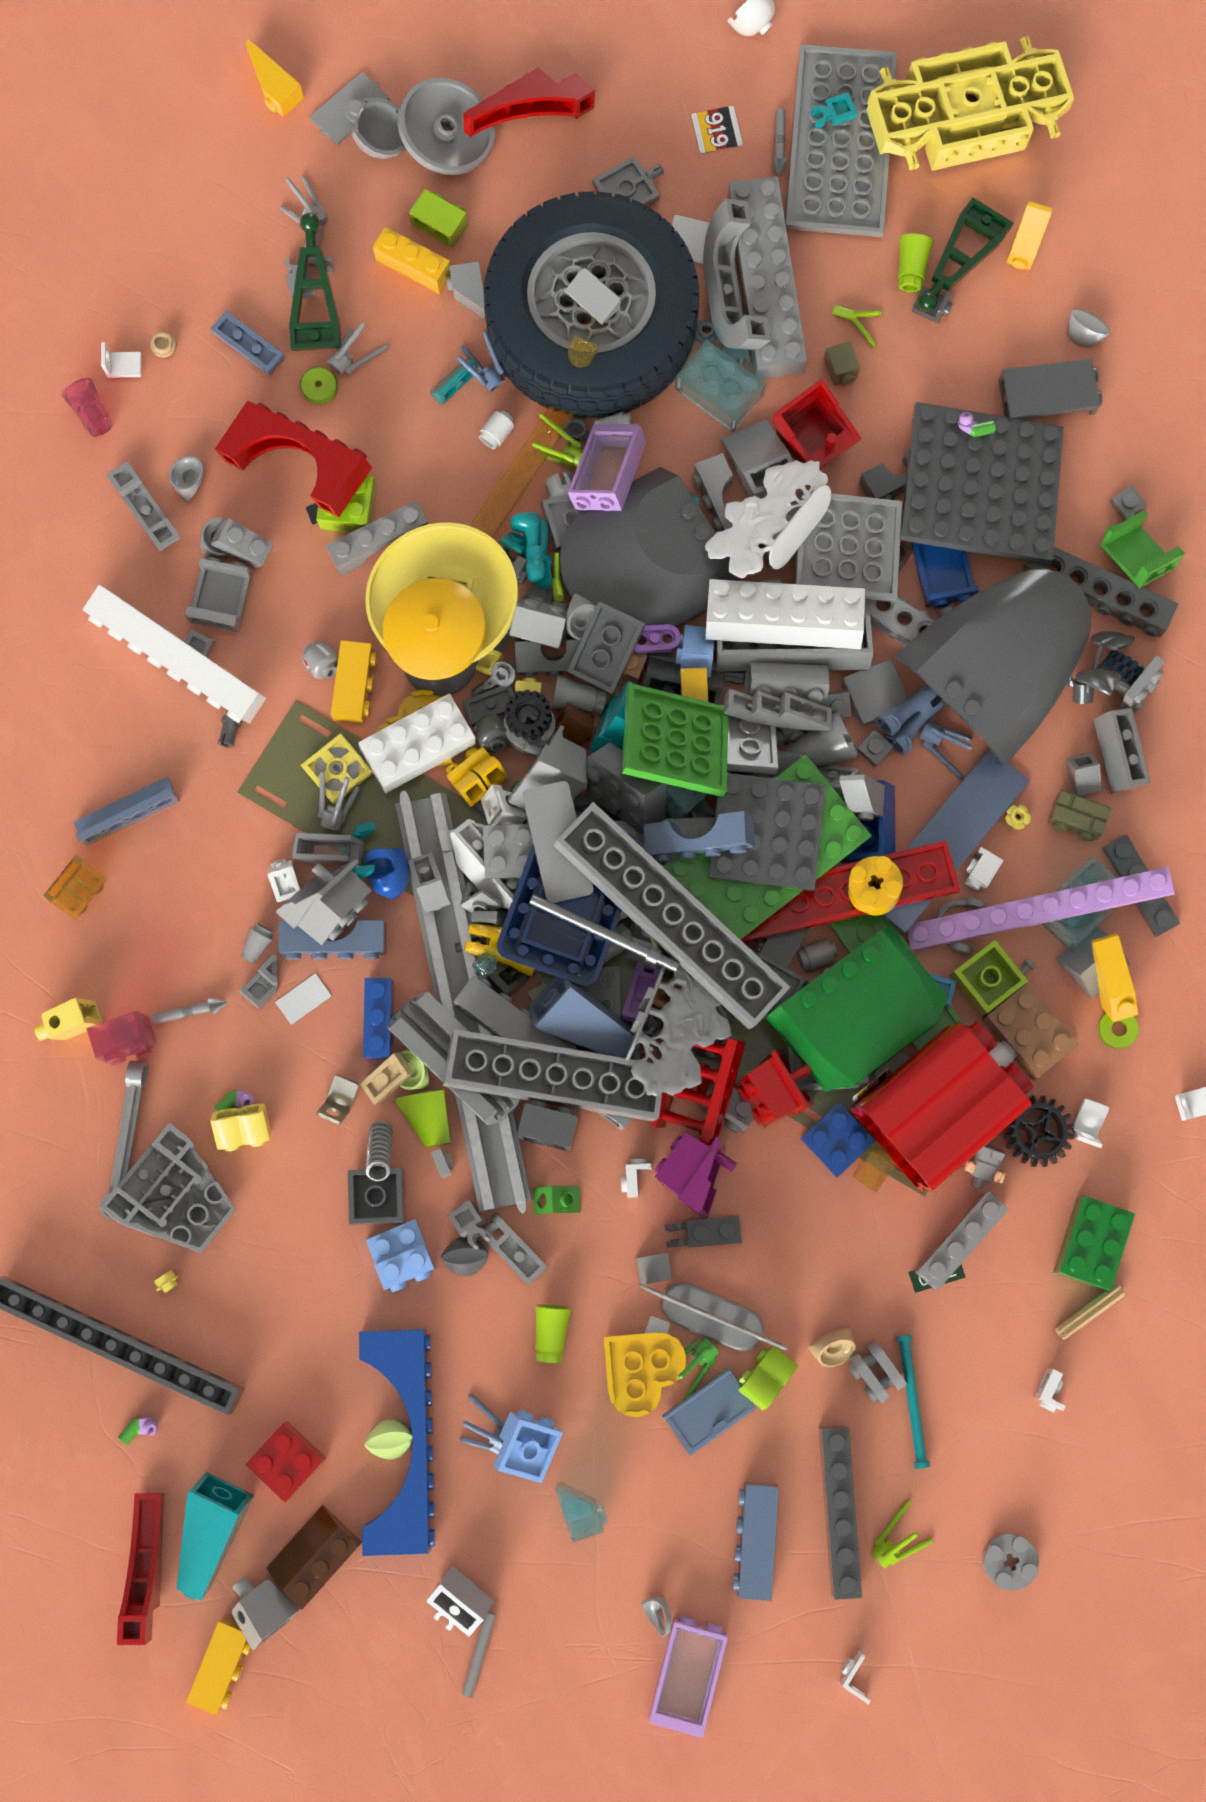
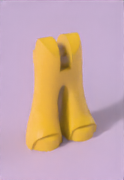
M469 924L468 933L480 938L482 936L487 937L485 945L480 944V942L466 941L465 951L476 956L504 963L525 975L533 976V968L505 959L498 953L497 941L502 927L487 924Z

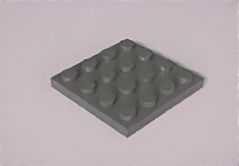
M727 773V792L723 797L717 796L714 825L718 814L745 811L753 815L755 847L746 848L744 853H730V850L721 851L720 856L710 857L708 878L814 891L826 785Z

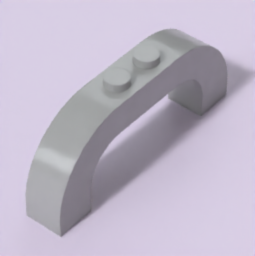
M726 198L711 218L704 243L703 267L712 324L716 336L724 346L735 349L758 350L771 341L767 317L743 316L735 268V250L742 233L751 225L748 201Z

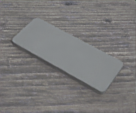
M561 781L525 789L522 792V798L546 900L557 903L591 895L593 893L592 882L553 846L556 840L577 819L568 782Z

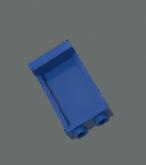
M910 542L926 608L934 606V609L947 607L949 603L957 601L960 604L979 592L978 585L975 586L966 551Z

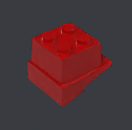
M822 378L773 415L772 424L776 427L777 436L797 461L801 463L811 460L819 461V470L861 440L860 435L839 406L838 400Z
M781 1050L772 1051L771 1054L759 1063L758 1067L747 1073L737 1082V1091L743 1101H748L753 1109L751 1114L754 1120L759 1125L762 1124L764 1128L788 1115H791L793 1118L814 1105L807 1092L800 1091L796 1085L797 1081L811 1074L810 1068L805 1064L790 1073L789 1063Z

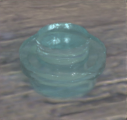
M484 953L478 957L472 964V967L475 969V975L477 977L482 975L487 977L496 969L497 958L489 953Z

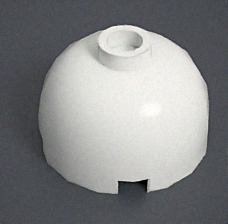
M747 0L735 12L734 15L737 18L733 20L730 17L727 22L735 31L743 36H753L758 32L763 35L773 25L770 20L775 14L774 0Z

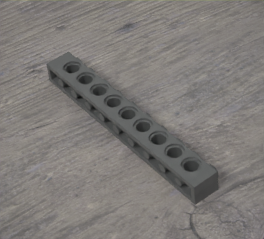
M0 1276L1 1310L221 1413L229 1415L234 1412L244 1387L6 1276Z

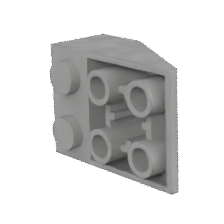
M766 419L720 439L748 498L756 496L762 499L767 496V490L763 483L767 468L793 462L789 451Z

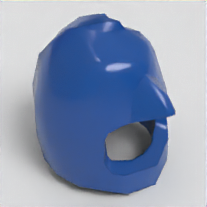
M372 849L365 854L363 858L364 866L375 865L374 872L367 876L372 889L380 896L387 897L388 899L400 896L405 891L410 877V867L404 849Z

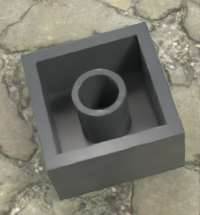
M390 1168L389 1176L382 1181H374L368 1178L366 1169L348 1170L350 1225L406 1223L405 1176L403 1168Z

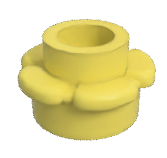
M1012 805L1006 811V823L1016 830L1023 829L1031 821V815L1028 814V809L1023 805Z
M171 1269L154 1281L158 1288L156 1291L162 1289L166 1293L178 1285L176 1279L179 1278V1275L176 1276Z

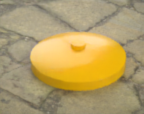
M444 578L424 579L403 589L389 605L383 622L384 643L394 662L406 673L427 680L445 679L465 670L481 652L487 632L485 614L475 595L462 584Z

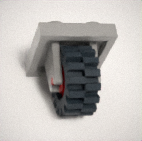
M1117 650L1110 651L1098 666V669H1109L1121 674V681L1114 688L1115 691L1124 697L1120 709L1132 708L1137 713L1144 704L1147 694L1149 692L1152 694L1160 684V679L1164 674L1162 667L1165 661L1156 655L1146 667L1132 659L1129 655L1126 657L1123 652L1119 653Z

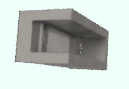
M296 833L295 841L292 844V858L304 864L319 863L345 865L356 859L359 861L357 865L361 866L364 842L351 835Z

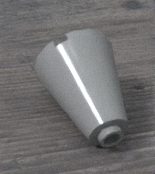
M839 711L832 713V728L830 731L809 730L787 747L788 752L808 753L809 759L816 767L854 760L859 757Z

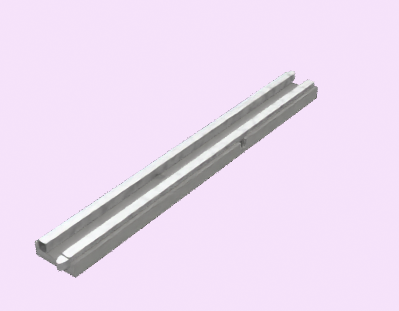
M402 791L400 793V803L395 805L406 856L410 860L431 852L433 853L450 905L444 906L439 910L425 913L410 870V878L435 999L469 1032L492 1035L452 1005L472 976H475L477 979L481 976L485 979L481 957L464 950L466 941L478 942L474 934L468 933L469 924H473L471 921L472 913L460 906L466 887L464 874L456 864L454 850L442 851L438 831L454 830L446 793H437L430 795L431 798L411 802L407 792ZM455 1094L479 1212L516 1204L518 1210L521 1213H525L527 1208L526 1202L532 1201L521 1145L517 1136L518 1131L513 1110L501 1122L486 1125Z

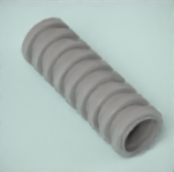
M376 1121L369 1127L366 1175L374 1181L385 1180L390 1174L392 1127L385 1121Z

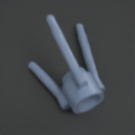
M484 330L483 336L495 368L489 365L484 369L464 345L461 346L462 351L469 359L475 361L479 372L461 356H458L457 360L478 379L483 387L486 386L488 391L491 392L505 381L502 376L505 370L497 358L488 332Z
M929 720L919 737L925 741L922 746L930 750L953 774L962 780L963 775L933 745L939 746L944 738L971 750L972 745L960 739L972 741V737L946 728L938 723L935 724Z
M469 1394L468 1398L501 1430L496 1428L492 1434L464 1421L463 1426L490 1439L488 1442L490 1444L466 1437H461L460 1441L489 1450L498 1455L504 1442L499 1437L504 1423L474 1395Z

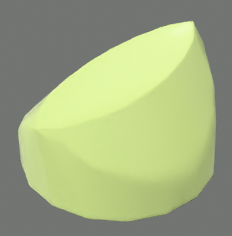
M408 1048L400 1052L413 1071V1074L400 1087L407 1090H428L429 1073L427 1066Z
M385 1419L380 1421L370 1431L364 1445L372 1454L383 1459L394 1460L407 1452L412 1442V1434L403 1422L397 1419Z

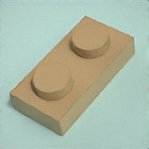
M396 1052L386 1059L360 1085L372 1103L377 1105L413 1074V1071L401 1053Z

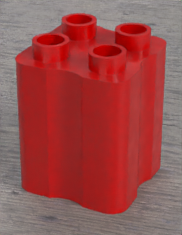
M977 1021L973 1022L970 1026L964 1025L961 1022H957L952 1026H946L850 1109L860 1124L883 1148L907 1179L920 1191L925 1189L934 1191L1032 1105L1025 1095L1033 1088L1031 1081L1015 1064L1010 1063L1005 1068L996 1063L989 1052L997 1046V1043L991 1034Z

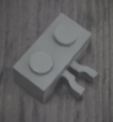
M453 1566L437 1583L426 1600L437 1610L433 1617L435 1620L438 1621L441 1616H445L449 1620L445 1627L450 1631L455 1625L467 1636H470L481 1624L495 1602Z

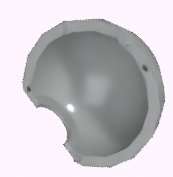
M379 97L366 98L362 102L354 121L351 135L358 148L368 156L387 159L394 158L405 151L406 148L398 130V113L400 108L397 105Z

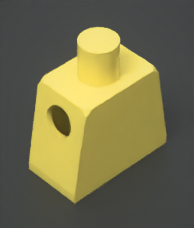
M74 998L42 1013L43 1023L36 1025L34 1031L40 1041L46 1038L66 1040L104 1024L96 1001Z

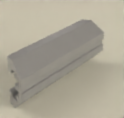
M425 990L409 999L392 1016L387 1025V1028L442 1082L444 1080L452 1031L454 1029L468 1031ZM448 1087L486 1125L501 1122L520 1101L517 1098Z

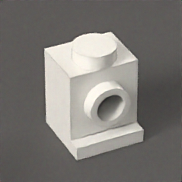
M981 847L975 854L978 860L973 858L966 869L970 874L965 884L977 891L979 889L984 891L988 887L1004 861Z

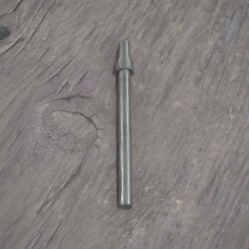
M535 894L531 898L529 904L646 958V962L654 966L659 964L673 972H676L680 962L660 954L661 951L654 947L650 949Z

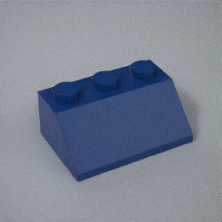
M876 780L884 785L883 816L874 817L872 821L859 820L871 834V837L840 862L853 863L868 857L883 856L896 852L894 785L885 780Z

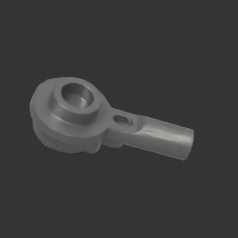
M507 661L497 662L492 667L491 677L472 689L473 695L476 696L487 692L497 684L500 686L511 685L516 678L515 667Z

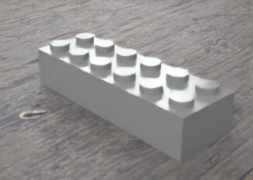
M864 610V633L861 649L715 640L716 672L749 671L750 662L826 665L828 670H870L873 657L870 610Z

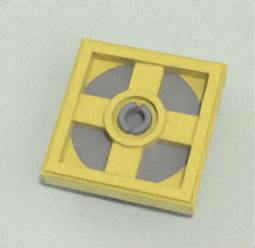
M341 733L301 764V767L319 788L320 772L325 771V796L333 805L337 803L345 777L350 778L346 796L354 790L355 786H359L373 774L371 768Z

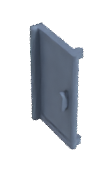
M730 1368L725 1369L662 1414V1418L667 1421L690 1456L756 1409L752 1401L738 1391L741 1385L732 1374Z

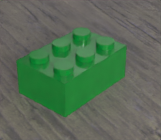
M1084 1195L1077 1196L1053 1273L1104 1291H1111L1135 1213Z

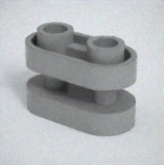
M874 1340L866 1346L870 1354L862 1359L858 1353L849 1358L851 1365L848 1366V1369L856 1380L862 1378L867 1387L864 1391L874 1403L878 1400L882 1404L890 1398L885 1390L893 1385L899 1391L907 1383L883 1349ZM875 1363L879 1365L886 1375L880 1381L877 1380L870 1370V1367Z

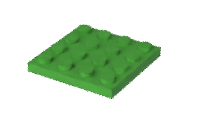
M629 683L626 689L622 774L723 797L727 792L728 715L724 714V706Z

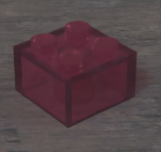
M134 1011L86 1028L95 1058L105 1063H111V1065L121 1064L127 1061L126 1057L136 1054V1057L147 1055L152 1052L151 1048L158 1046L149 1017L139 1011Z

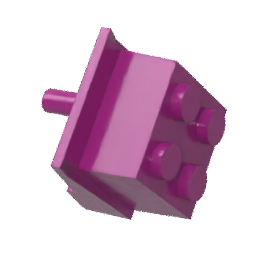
M685 1132L682 1137L678 1136L672 1143L670 1149L673 1151L667 1159L662 1158L656 1166L655 1171L657 1174L655 1178L677 1195L685 1206L702 1218L707 1219L717 1191L713 1187L720 1166L722 1165L732 1172L737 1163L724 1155L726 1148L718 1137H715L709 1147Z

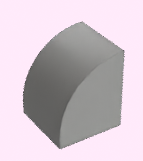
M1092 753L1066 758L1069 779L1076 795L1082 796L1102 791L1100 763Z
M668 1253L636 1258L640 1285L672 1280Z

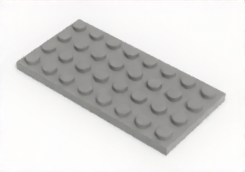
M800 44L785 221L787 230L883 237L890 153H879L867 114V102L870 92L883 84L881 74L879 73L882 68L885 67L886 69V67H889L892 79H895L897 52ZM849 92L857 112L856 119L835 126L829 120L823 127L815 128V120L822 117L820 115L811 117V109L814 106L825 107L826 99Z

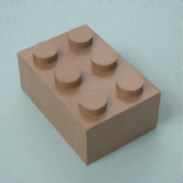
M1028 983L1020 987L982 1019L1000 1041H1005L1017 1055L1015 1059L1033 1080L1042 1076L1079 1045L1077 1040Z

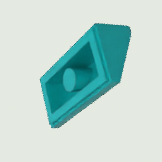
M466 359V361L476 370L475 361L473 359ZM460 363L430 391V395L441 405H444L473 375Z

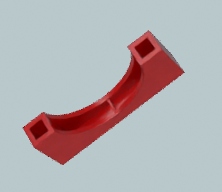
M248 400L215 447L216 452L225 462L243 471L255 458L272 450L291 448L308 453L315 458L317 465V480L310 496L320 509L337 517L341 516L372 469L366 460L367 455L357 448L351 450L338 439L332 441L319 430L313 432L300 421L294 423L283 413L277 412L275 414L264 404L258 403L256 405Z

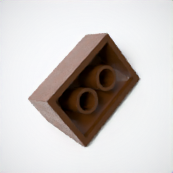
M322 1505L267 1566V1570L280 1589L302 1610L360 1546L362 1541Z

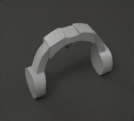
M969 897L966 900L951 901L942 905L938 911L937 918L944 917L943 915L953 907L962 906L976 910L985 908L987 903ZM960 942L948 944L954 952L968 956L971 955L973 948Z

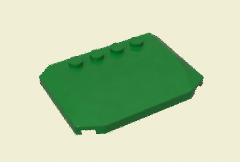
M888 926L780 1004L766 1019L802 1064L808 1065L811 1075L826 1092L836 1088L856 1086L935 1026L948 996L893 929Z

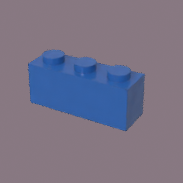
M365 978L363 1057L366 1060H386L393 1054V1033L387 1028L394 1015V981L391 978Z

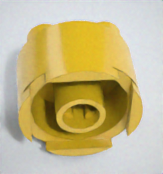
M872 856L859 861L851 870L849 877L848 895L851 903L856 909L869 915L879 916L888 913L900 899L903 887L902 874L899 868L885 856ZM871 883L880 884V888L876 890L874 886L870 887Z

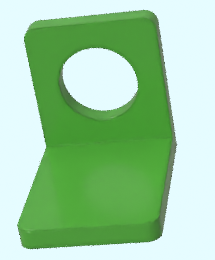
M547 1186L534 1188V1214L579 1213L581 1211L580 1187ZM542 1193H544L546 1196V1205L544 1208H542L540 1205V1196Z

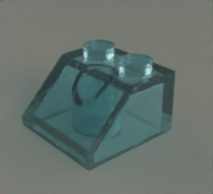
M563 1482L556 1483L555 1490L572 1542L574 1543L604 1532V1524L608 1523V1518L603 1504L598 1505L595 1498Z

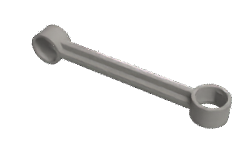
M130 1060L125 1075L127 1087L109 1194L102 1198L100 1206L129 1172L141 1094L148 1076V1064L146 1062ZM100 1209L101 1214H102L105 1218L110 1219V1220H114V1219H113L112 1217H110L107 1213H105L102 1209Z

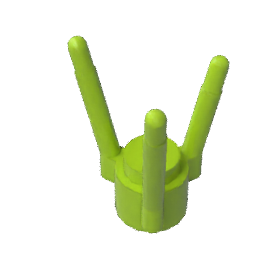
M540 413L539 417L566 439L571 446L566 444L563 451L560 452L533 442V447L549 453L535 452V456L577 469L583 453V449L580 448L581 442L574 440L550 418Z
M910 1500L904 1503L883 1533L873 1541L876 1547L871 1552L884 1569L890 1564L891 1566L895 1565L898 1561L933 1543V1539L929 1538L900 1553V1549L918 1536L917 1532H913L896 1545L890 1539L885 1542V1539L910 1506Z

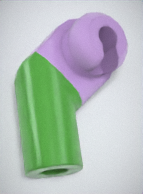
M964 412L959 416L958 425L960 429L973 437L995 433L996 427L993 420L977 423L969 412Z
M233 1090L214 1107L218 1111L232 1107L241 1108L254 1104V1099L249 1092Z
M134 1417L119 1434L118 1438L126 1445H129L137 1434L154 1435L158 1430V1423L152 1417Z

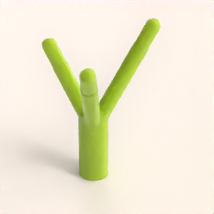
M838 305L834 306L833 315L852 320L872 347L877 346V343L857 318L881 316V311H855Z
M556 552L554 554V578L552 579L551 586L554 600L562 602L564 600L563 583L560 578L559 553Z

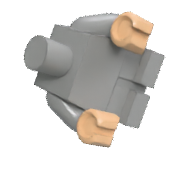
M986 1144L965 1163L964 1170L975 1176L972 1186L982 1189L985 1180L989 1182H1004L1006 1173L999 1169L1005 1156L1002 1149Z

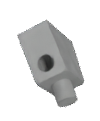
M243 1577L232 1587L241 1598L232 1609V1615L253 1651L290 1622L300 1610L270 1580H265L254 1588L248 1579Z

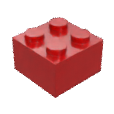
M286 1421L282 1423L246 1463V1466L282 1501L287 1502L325 1461L326 1457Z

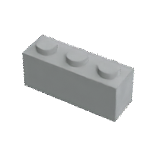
M750 662L748 678L750 696H753L758 690L781 698L787 692L820 705H827L830 686L828 666Z
M1132 708L1109 711L1094 718L1111 793L1134 790L1151 783Z

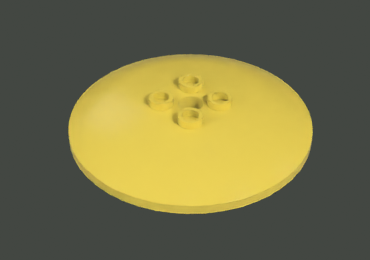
M446 522L428 524L413 529L389 545L378 558L370 573L365 601L371 628L385 649L383 622L389 605L409 585L430 578H444L458 582L468 588L478 599L485 614L487 632L482 650L474 662L487 655L501 642L511 627L515 607L518 604L519 589L516 573L508 555L493 538L471 526Z

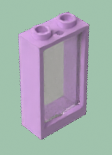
M593 424L568 490L575 510L622 511L647 443L640 424Z
M681 1615L680 1619L673 1618L648 1718L651 1724L703 1738L728 1636L726 1632H723V1627L707 1623L706 1627L696 1624V1619Z

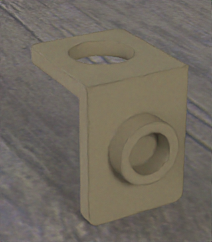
M336 1074L326 1101L318 1109L316 1115L340 1125L350 1113L359 1083ZM326 1111H334L339 1116L330 1115Z

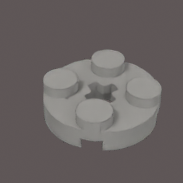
M1002 1533L993 1537L988 1543L985 1553H983L982 1564L987 1577L1001 1589L1015 1591L1025 1588L1037 1577L1039 1559L1034 1546L1024 1537L1013 1533ZM1011 1554L1013 1558L1017 1557L1018 1562L1015 1563V1568L1013 1569L1009 1566H1004L1003 1562L1007 1560L1006 1555Z

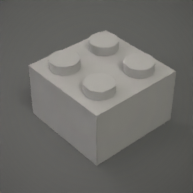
M535 593L524 595L515 607L509 635L560 648L568 635L566 626L568 603L565 601L556 602L553 600L551 602L543 600V596Z

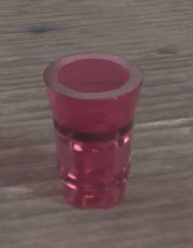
M91 378L77 380L64 389L61 395L62 398L70 405L85 429L93 437L103 435L111 429L113 423L109 418L110 415L104 407Z

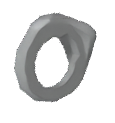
M652 1596L645 1599L641 1604L646 1615L661 1636H667L671 1632V1615L666 1601L662 1596ZM660 1607L665 1615V1627L661 1620Z

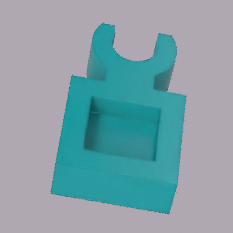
M849 92L826 99L825 107L814 106L811 109L810 115L811 117L815 115L822 117L815 120V128H821L829 120L835 126L856 119L857 112Z

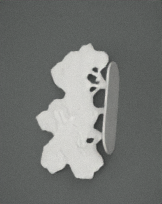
M796 460L784 465L767 468L763 480L767 496L762 499L752 496L745 498L743 502L726 503L725 518L732 522V528L717 532L706 543L705 550L708 551V557L710 559L730 557L729 572L740 578H745L747 574L760 572L763 568L762 557L767 551H770L769 563L772 568H782L823 518L830 504L831 489L826 485L828 482L827 474L819 470L820 462L811 460L801 463ZM806 485H810V486H811V488H810L809 491L806 490V488H805ZM797 489H802L805 495L801 497L804 500L801 501L796 497L795 492ZM793 501L798 502L797 505H791L790 503ZM801 506L788 522L786 520L787 513L791 509ZM780 532V534H779V535L777 536V538L774 540V539L772 538V537L774 536V534ZM759 544L767 545L765 548L758 547Z

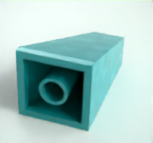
M208 1472L202 1475L187 1495L176 1588L183 1592L186 1597L202 1601L210 1590L254 1497L253 1494Z

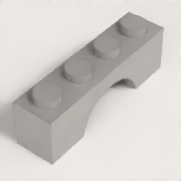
M723 453L696 463L694 474H692L696 488H701L704 494L702 501L706 510H711L713 514L712 523L716 532L732 528V522L725 518L726 507L723 503L722 495L731 485L733 474Z
M416 500L327 544L326 548L339 575L343 576L363 566L372 554L391 545L400 536L418 527L428 525V521Z
M989 1191L983 1192L966 1211L951 1233L927 1255L914 1272L934 1290H939L1009 1209Z

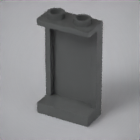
M1092 358L1003 369L998 379L1004 416L1010 419H1025L1089 411L1090 415H1095L1102 405V393L1100 390H1097L1096 384L1098 381V370L1096 367H1093Z

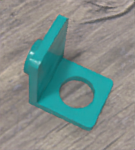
M509 532L499 540V544L503 545V550L510 559L516 560L509 555V548L522 553L521 557L526 559V539L524 536Z

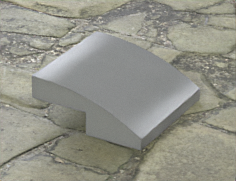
M892 660L871 666L870 670H861L841 679L845 690L848 689L850 692V701L861 726L875 722L877 716L908 699Z

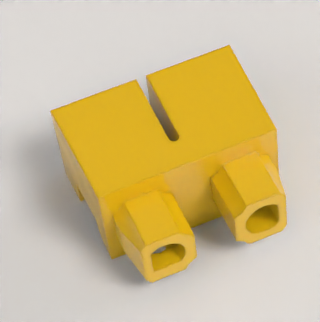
M471 747L466 751V760L460 765L457 762L451 763L446 767L447 778L470 807L481 800L487 792L485 786L489 789L492 784L499 785L509 777L500 762L494 756L491 757L483 747L480 749Z

